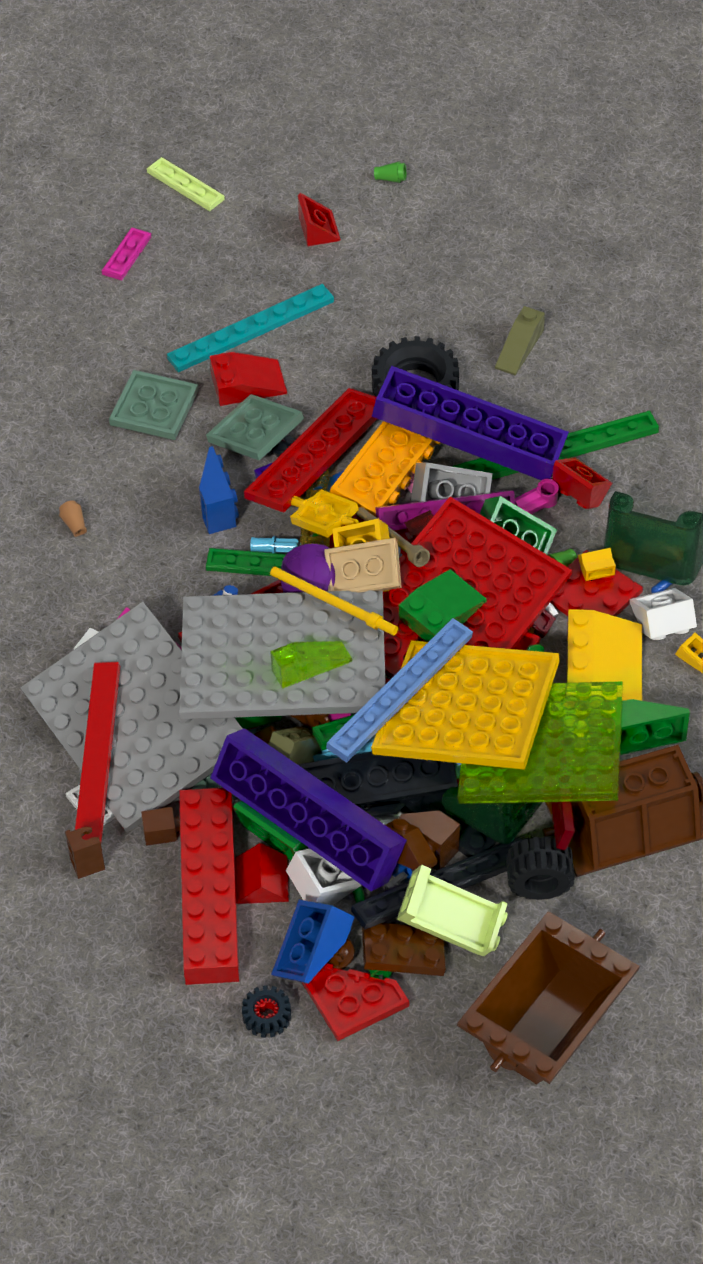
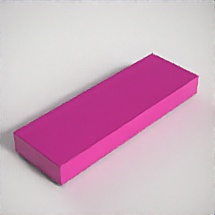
M131 227L102 269V275L122 281L151 239V233Z

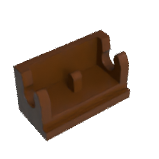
M83 827L71 832L70 830L65 831L69 857L78 879L105 870L99 837H93L88 840L82 839L83 835L92 832L91 827Z

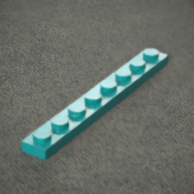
M320 284L167 353V359L179 373L210 359L209 356L221 354L334 302V296L323 284Z

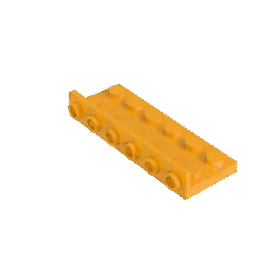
M383 421L333 484L330 493L356 502L358 508L363 507L376 517L375 507L395 505L400 496L399 492L402 489L406 490L412 480L411 476L415 474L416 463H423L425 459L429 460L435 450V445H440L441 442Z

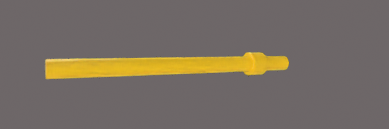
M277 567L271 569V576L365 621L367 626L375 630L379 628L393 636L398 631V626L383 620V616L375 612L369 613Z

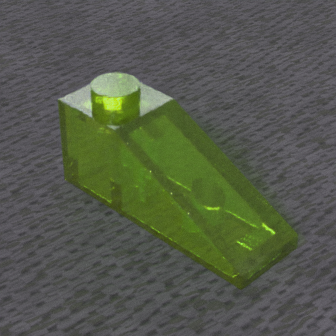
M342 641L293 642L270 651L272 672L282 689L352 662V657Z

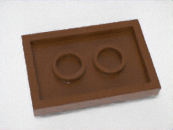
M380 923L366 930L362 927L364 969L444 976L446 966L443 939L410 925Z

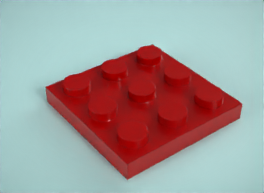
M577 558L568 566L572 570V575L550 603L567 616L568 609L595 610L616 617L630 604L629 599L636 598L643 592V587L616 569L615 575L585 581L579 558Z

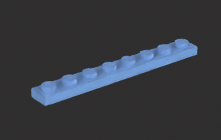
M452 618L327 742L326 749L347 763L472 638L473 631Z

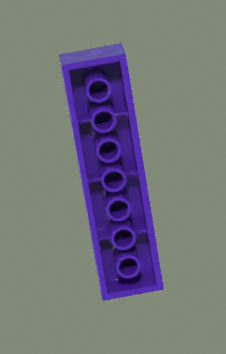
M391 366L376 398L372 413L374 418L539 480L551 479L554 463L556 460H559L569 433L568 431Z
M244 728L226 736L210 779L371 892L389 882L407 841L406 839Z

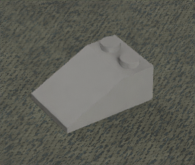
M427 462L416 463L411 503L490 493L493 473Z

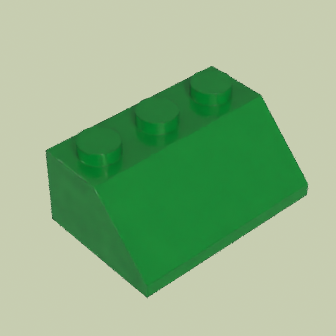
M243 801L237 802L233 806L244 828L278 852L287 855L289 860H292L295 852L309 849Z

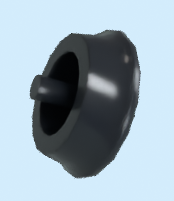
M291 435L285 436L272 448V452L276 457H279L296 439Z

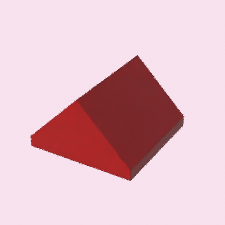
M302 193L298 194V215L307 247L340 241L332 210Z
M259 843L236 857V904L289 902L288 874L286 872L288 867L287 855Z

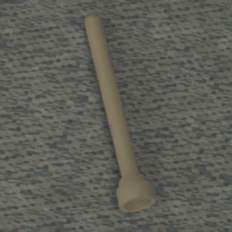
M359 507V511L356 513L364 521L378 519L363 507ZM388 527L390 538L398 540V547L407 553L408 560L416 567H422L427 564L430 559V552L421 545H412Z

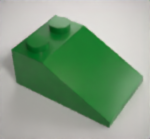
M501 496L485 499L480 515L546 555L548 554L557 531L556 528Z
M449 569L415 589L399 604V620L423 640L429 642L452 618L463 624L487 599Z
M635 699L618 700L607 704L604 733L613 757L686 741L690 711L688 708Z

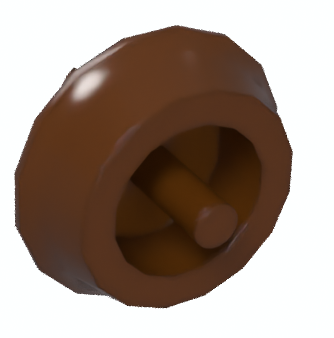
M347 939L344 945L327 963L332 964L337 969L348 966L355 954L351 941Z

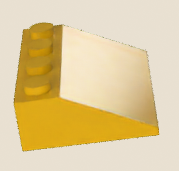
M568 609L567 706L572 710L606 711L607 704L618 700L635 699L642 701V624L595 610Z

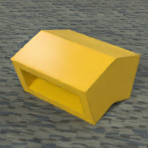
M611 548L578 555L585 581L615 575L616 565L612 558Z

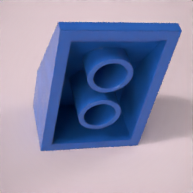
M298 900L271 975L308 984L344 945L355 917L332 905Z

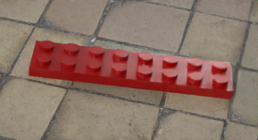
M348 388L244 490L245 499L284 513L291 506L292 498L294 496L300 497L377 420V418L372 417L377 397Z

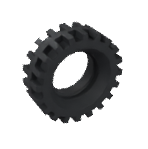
M415 336L413 341H408L404 337L401 338V343L398 344L392 341L389 343V349L382 347L380 349V356L375 355L374 365H372V393H375V397L378 396L391 366L405 371L416 369L426 371L436 378L437 383L459 391L458 359L453 358V351L451 349L444 350L445 344L442 342L437 345L433 344L432 338H428L427 341H420V336Z

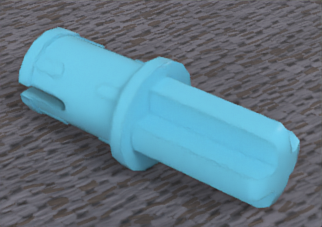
M276 536L272 538L251 537L250 543L252 552L288 553L293 548L299 546L298 539L277 538Z

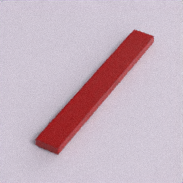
M119 662L94 663L75 825V830L83 827L92 828L90 834L82 836L84 840L99 837L100 842H102L121 667Z

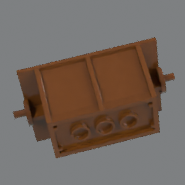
M678 744L568 777L575 829L568 847L572 850L573 867L576 877L703 839V779L698 772L691 773ZM548 784L541 786L539 790L553 821ZM554 826L542 829L544 837L555 834Z
M548 911L458 1021L457 1026L484 1043L489 1055L494 1060L490 1066L492 1071L497 1072L500 1067H503L507 1070L516 1071L536 1085L543 1080L550 1084L634 977L640 966L602 944L600 941L606 934L604 930L599 929L591 937Z

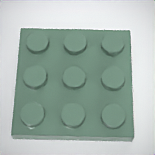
M133 370L109 418V423L111 426L175 440L199 391L198 384Z
M250 394L206 434L209 443L260 460L292 431L304 417L301 411Z

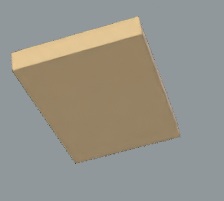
M396 538L324 549L325 559L330 571L331 563H333L335 569V583L333 586L332 580H330L328 591L359 593L368 590L385 591L401 588L398 540Z

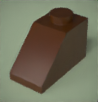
M400 818L386 824L387 827L407 840L397 863L412 870L417 869L421 865L428 868L437 865V858L419 827Z

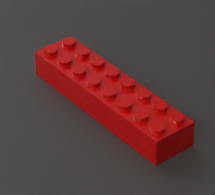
M225 788L179 790L185 984L239 982L232 793Z

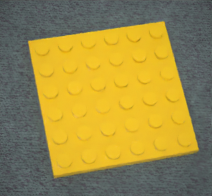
M411 641L401 669L428 642ZM464 645L376 733L371 746L372 754L525 770L560 661L559 653Z

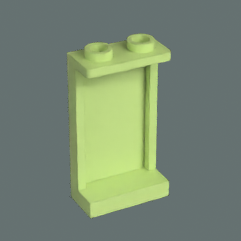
M424 865L419 866L412 872L397 920L477 955L485 956L491 951L496 950L500 942V936H498L499 929L504 925L508 915L505 912L506 902L501 901L499 904H495L431 876V868Z

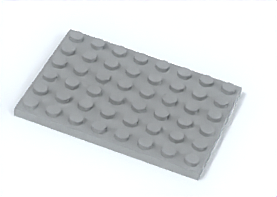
M368 590L359 593L351 591H326L369 613L375 612L383 616V591ZM306 592L183 597L180 719L357 713L385 685L384 631L379 628L375 630L367 626L365 621Z
M144 602L138 604L20 687L82 772L94 663L119 662L121 667L106 805L126 833L143 823L141 811L164 808L180 796L179 790H189L213 772L226 736L243 729L234 717L180 719L181 649Z

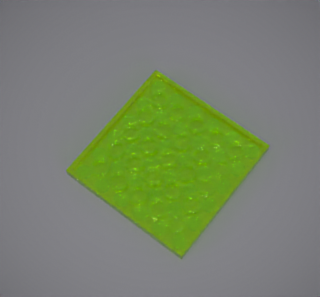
M623 681L552 683L525 770L461 763L458 789L459 804L618 801Z

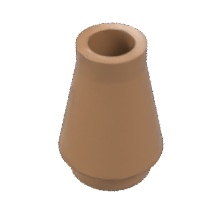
M73 500L63 503L59 508L60 518L72 531L74 537L85 534L87 529L81 505Z

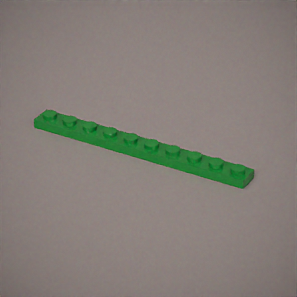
M649 410L568 433L559 460L659 433V426ZM483 458L451 466L493 473L492 480L519 473Z

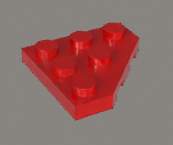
M328 963L308 984L302 983L337 1041L409 1007V1000L396 980L389 978L382 980L370 977L368 973L352 969L345 971L334 968L332 964Z

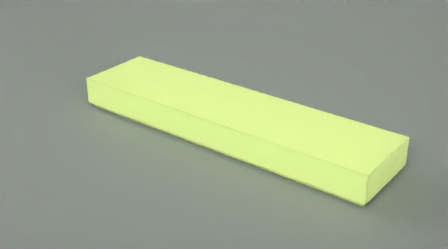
M162 157L147 168V173L208 211H211L225 200L224 195Z

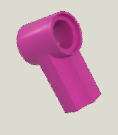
M543 479L536 488L515 498V505L530 514L543 508L554 507L558 502L559 486L552 479Z

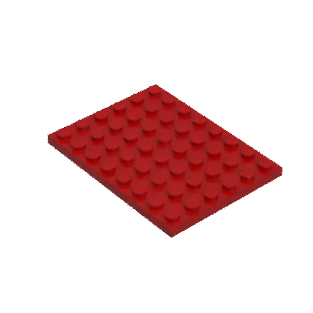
M449 497L411 543L412 545H421L430 552V559L427 564L422 567H416L408 560V555L404 552L399 558L401 588L383 592L384 620L398 626V631L394 636L384 631L385 674L393 678L400 671L411 641L426 642L399 620V604L415 589L449 569L487 599L463 623L464 626L473 631L472 638L465 645L514 649L570 578L572 570L454 498Z

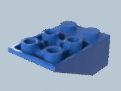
M213 446L209 447L199 486L202 518L209 534L236 527V518H239L237 506L234 504L238 502L235 489H230L229 485L231 483L228 472H223L222 468L224 466L221 455H216Z

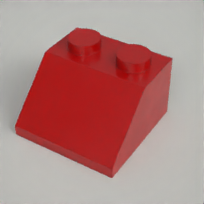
M577 458L560 459L554 463L552 480L558 484V491L560 493L572 496L577 500L576 503L585 509L596 508L602 503L612 485L611 481Z

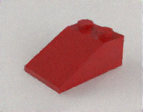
M236 352L209 356L211 376L220 406L243 402L250 394L261 398L287 394L278 359Z

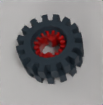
M264 985L262 991L258 987L254 988V995L250 991L247 993V999L244 998L242 1002L243 1023L246 1024V1029L248 1031L252 1029V1034L255 1036L261 1033V1038H266L268 1033H270V1037H275V1032H278L279 1035L283 1033V1027L287 1029L289 1021H291V1004L284 991L280 989L277 993V987L272 986L271 990H268V986ZM266 1009L274 1011V1013L268 1014L266 1017L259 1014L260 1012H265Z

